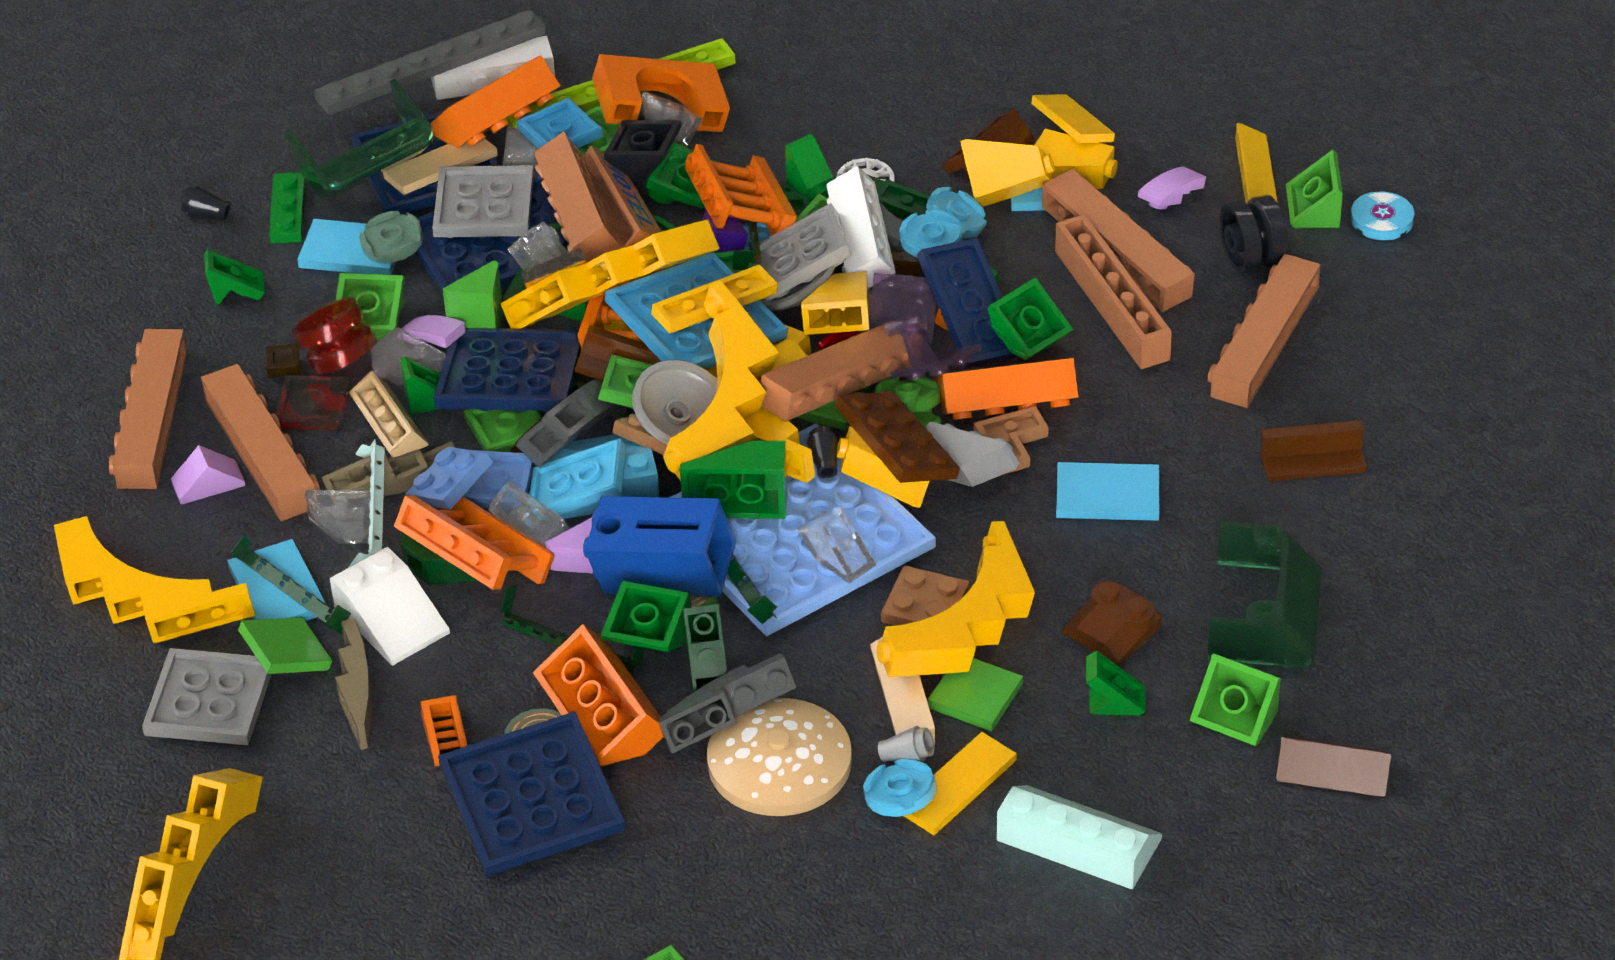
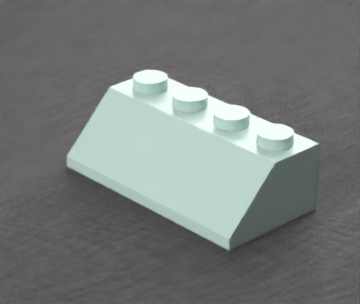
M1028 785L1012 786L997 811V841L1132 890L1162 839V833Z

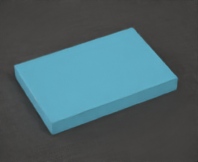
M313 219L297 259L299 268L392 275L396 262L379 263L369 259L364 254L359 236L360 233L363 234L366 223Z
M619 438L546 463L541 468L538 466L534 467L527 509V518L531 523L534 524L599 502L601 496L620 495L622 492L626 445L622 439Z
M1058 462L1056 518L1159 521V465Z
M293 539L254 551L325 603ZM235 557L227 560L229 570L236 584H247L256 615L253 616L254 620L303 617L305 621L317 617ZM263 559L260 560V562L264 565L267 563ZM262 565L257 566L258 570L262 568ZM284 575L283 579L288 582L289 578ZM284 581L280 582V586H284ZM308 592L305 594L307 597L311 599V594H309ZM304 598L302 602L306 603L307 598Z

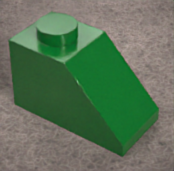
M809 134L785 145L786 184L800 195H807L810 203L818 194L829 198L826 184L833 181V176L815 137Z

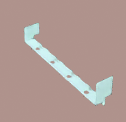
M374 439L371 446L362 444L356 452L357 456L363 458L371 456L372 461L369 506L370 537L368 541L369 553L367 555L358 553L349 567L382 550L385 447L376 445V439Z

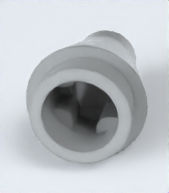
M915 726L889 739L879 741L878 753L883 762L899 759L925 761L927 757L934 754V740L928 728Z

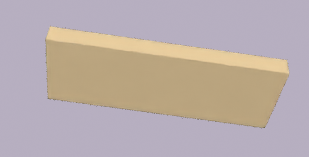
M486 139L472 147L468 143L459 148L447 144L383 171V176L387 182L405 195L438 181L440 167L474 166L498 156L497 148Z

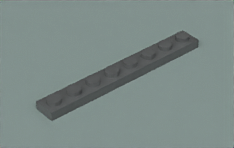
M531 9L520 12L514 16L466 32L447 41L412 52L396 60L356 73L353 76L329 83L314 90L315 98L326 113L332 115L545 35V24Z

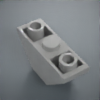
M929 422L926 426L935 440L960 467L957 479H949L950 481L974 487L1010 472L1020 464L1012 451V446L1002 438L993 439L985 437L976 431H963L950 424L941 425Z

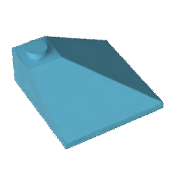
M616 434L572 441L547 462L549 463L621 438L626 445L622 492L614 497H659L658 473L651 448L641 446ZM599 502L561 514L559 518L566 519L593 514L598 509Z

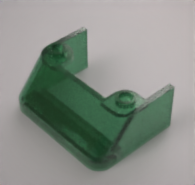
M396 79L391 80L390 85L398 115L404 124L319 166L291 130L285 132L295 166L317 196L326 199L336 197L382 174L384 171L422 154L433 142L434 134L430 122Z
M1220 520L1217 564L1279 570L1276 601L1258 600L1251 603L1247 608L1246 619L1210 616L1207 660H1211L1213 653L1239 663L1303 668L1310 665L1315 657L1321 566L1286 530L1279 526Z

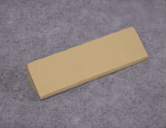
M373 370L349 391V394L393 458L429 445L389 385Z
M883 637L870 644V649L895 735L915 726L928 728L935 745V726L920 675L888 677L884 664L880 663L877 658V644L882 642Z

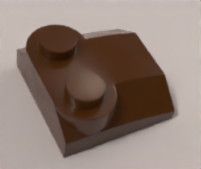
M1103 581L1093 587L1091 599L1063 628L1062 635L1074 639L1093 651L1097 650L1117 666H1120L1161 627V616L1148 599L1117 582Z

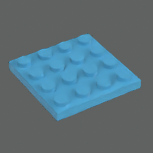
M712 252L607 290L605 302L661 361H686L707 369L716 365L714 350L708 336L714 318L669 334L651 315L652 304L734 273ZM760 300L742 306L772 344L786 339L788 328Z

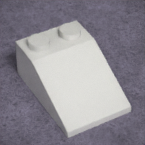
M389 547L380 550L330 578L334 607L336 608L339 605L351 613L348 619L355 618L360 634L392 666L450 634L449 627L408 566Z

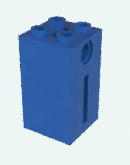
M601 496L598 509L592 514V528L589 537H586L584 540L583 553L591 564L593 576L598 580L603 594H617L622 581L688 592L690 596L721 597L736 540L719 499Z

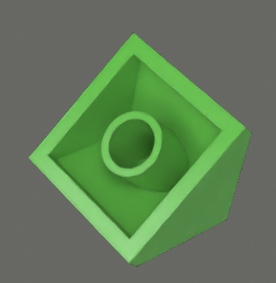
M1331 150L1286 183L1290 224L1294 228H1340L1343 191L1337 152Z
M493 260L443 288L446 317L465 322V328L501 327L503 309L500 304L502 303V292L497 261Z
M1213 653L1189 721L1257 746L1278 713L1281 678Z

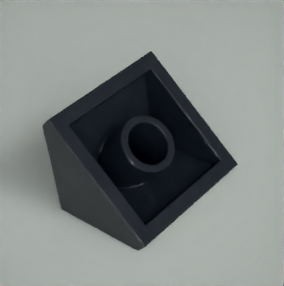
M622 120L604 153L605 160L641 186L665 159L682 126L681 120Z

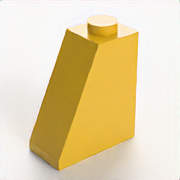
M1044 129L1034 145L1038 146L1046 155L1050 154L1055 167V172L1051 173L1052 179L1073 168L1096 189H1103L1108 179L1113 178L1116 174L1118 161L1114 160V146L1103 143H1078L1068 134Z
M970 139L960 141L974 198L983 207L1042 188L1043 183L1052 179L1051 173L1055 172L1050 154L1046 155L1038 146Z
M866 271L833 274L801 302L804 335L869 330V295Z
M849 426L846 438H840L837 446L836 457L840 458L841 472L913 507L920 508L929 481L900 483L853 427Z

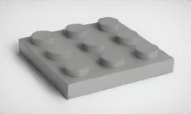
M533 165L440 167L432 227L433 236L447 238L529 236L534 182Z
M832 203L759 243L762 261L760 265L778 283L777 293L764 299L768 302L774 298H781L793 287L802 282L812 281L818 273L829 267H836L842 264L847 257L851 256L838 213Z
M170 648L142 725L144 736L249 745L272 674H267L256 656Z

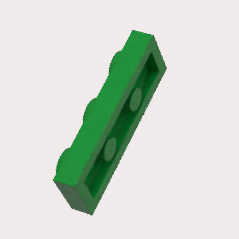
M304 172L273 174L269 229L271 244L302 242L306 188Z

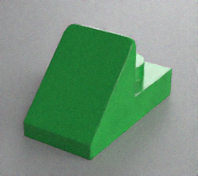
M207 249L205 251V274L216 305H220L230 290L257 301L261 299L265 293L262 271Z
M1097 650L1086 657V684L1090 687L1089 706L1091 714L1141 716L1146 712L1145 686Z

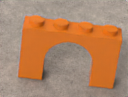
M599 54L592 80L606 123L621 124L622 120H637L643 102L640 92L658 91L676 98L685 106L694 130L723 132L730 106L715 64Z

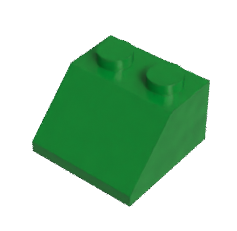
M622 581L601 633V640L670 652L683 646L685 642L683 608L692 607L689 593Z

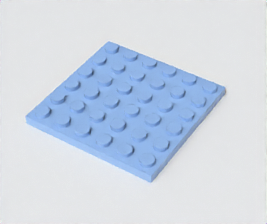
M817 424L799 432L800 445L807 447L806 441L809 433L819 427ZM840 458L837 459V474L831 478L819 477L814 464L815 477L808 483L787 475L786 519L727 518L736 540L733 555L762 596L765 595L777 606L773 611L777 618L772 616L764 624H761L747 611L750 606L728 574L722 592L767 637L935 548L936 537L894 497L842 473ZM682 492L669 498H682ZM746 576L743 577L745 582L749 581ZM740 581L738 583V586H741L743 584V581Z

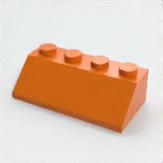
M540 55L453 104L426 127L428 133L456 148L466 143L472 147L486 138L485 132L491 130L495 134L509 125L507 120L514 116L517 121L532 111L530 106L537 104L538 107H541L554 99L552 93L561 85Z
M1074 358L946 373L934 377L940 389V404L943 415L952 414L953 420L972 418V411L985 410V416L1005 414L1004 407L1017 406L1018 410L1033 406L1037 407V403L1050 402V408L1070 406V399L1078 398Z
M584 624L533 672L561 715L576 712L600 767L643 756L664 737L657 721L661 716L610 644L605 640H601L600 635Z

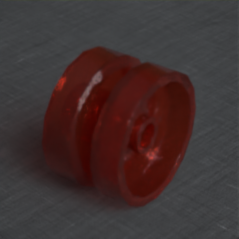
M349 297L331 302L307 315L293 328L292 334L299 347L309 349L306 359L314 373L323 374L340 369L362 357L376 344L377 337L370 324L360 322L363 318V311L355 298Z

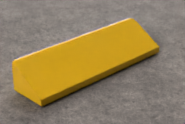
M1236 123L1235 140L1245 203L1248 204L1251 198L1266 194L1272 196L1277 202L1266 134L1244 124Z

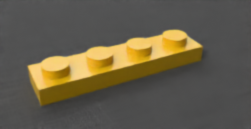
M759 264L652 304L651 315L671 334L712 318L707 313L703 303L710 285L719 280L725 284L741 306L776 294L778 283Z

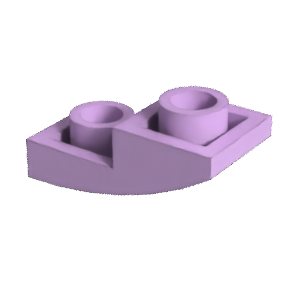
M1184 166L1178 167L1152 179L1138 191L1137 197L1148 201L1149 206L1153 208L1167 209L1170 205L1181 204L1183 194H1189L1191 190L1203 189L1206 176Z
M438 315L420 316L412 319L396 332L395 339L422 349L429 342L447 348L465 333V322Z

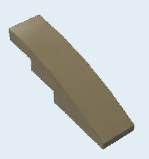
M448 442L423 454L420 449L388 459L384 454L383 497L408 491L413 486L414 479L433 464L436 455L447 447L455 448L453 442ZM371 456L321 477L333 503L369 500L371 498Z
M355 618L341 621L345 647L338 649L342 675L335 677L339 702L359 747L363 750L368 748L372 725V691L364 643Z

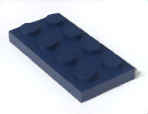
M974 238L921 249L917 254V258L965 369L1018 357L1009 351L991 326L988 307L1003 296L978 239Z

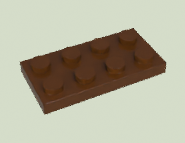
M882 391L881 393L864 394L856 392L837 396L835 408L900 483L957 479L960 467L906 407L897 394L890 391Z

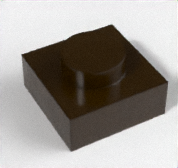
M891 251L896 273L888 277V284L920 286L921 265L918 258L907 252Z
M299 343L266 347L268 378L301 375Z

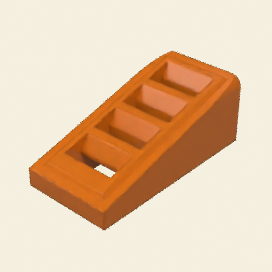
M456 695L421 701V716L434 766H440L438 755H440L441 750L458 747L460 749L468 746ZM451 716V719L449 720H443L438 722H433L432 720L436 718ZM454 727V730L435 733V729ZM452 737L457 738L456 741L445 742L438 744L437 740Z

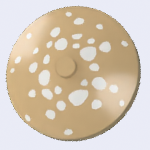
M774 698L735 717L737 723L712 734L708 742V773L714 787L730 803L755 814L788 816L815 809L828 802L841 790L851 771L852 748L845 727L827 710L803 700Z

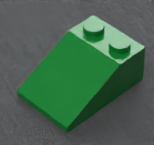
M748 441L680 464L682 498L719 499L727 518L786 519V441Z

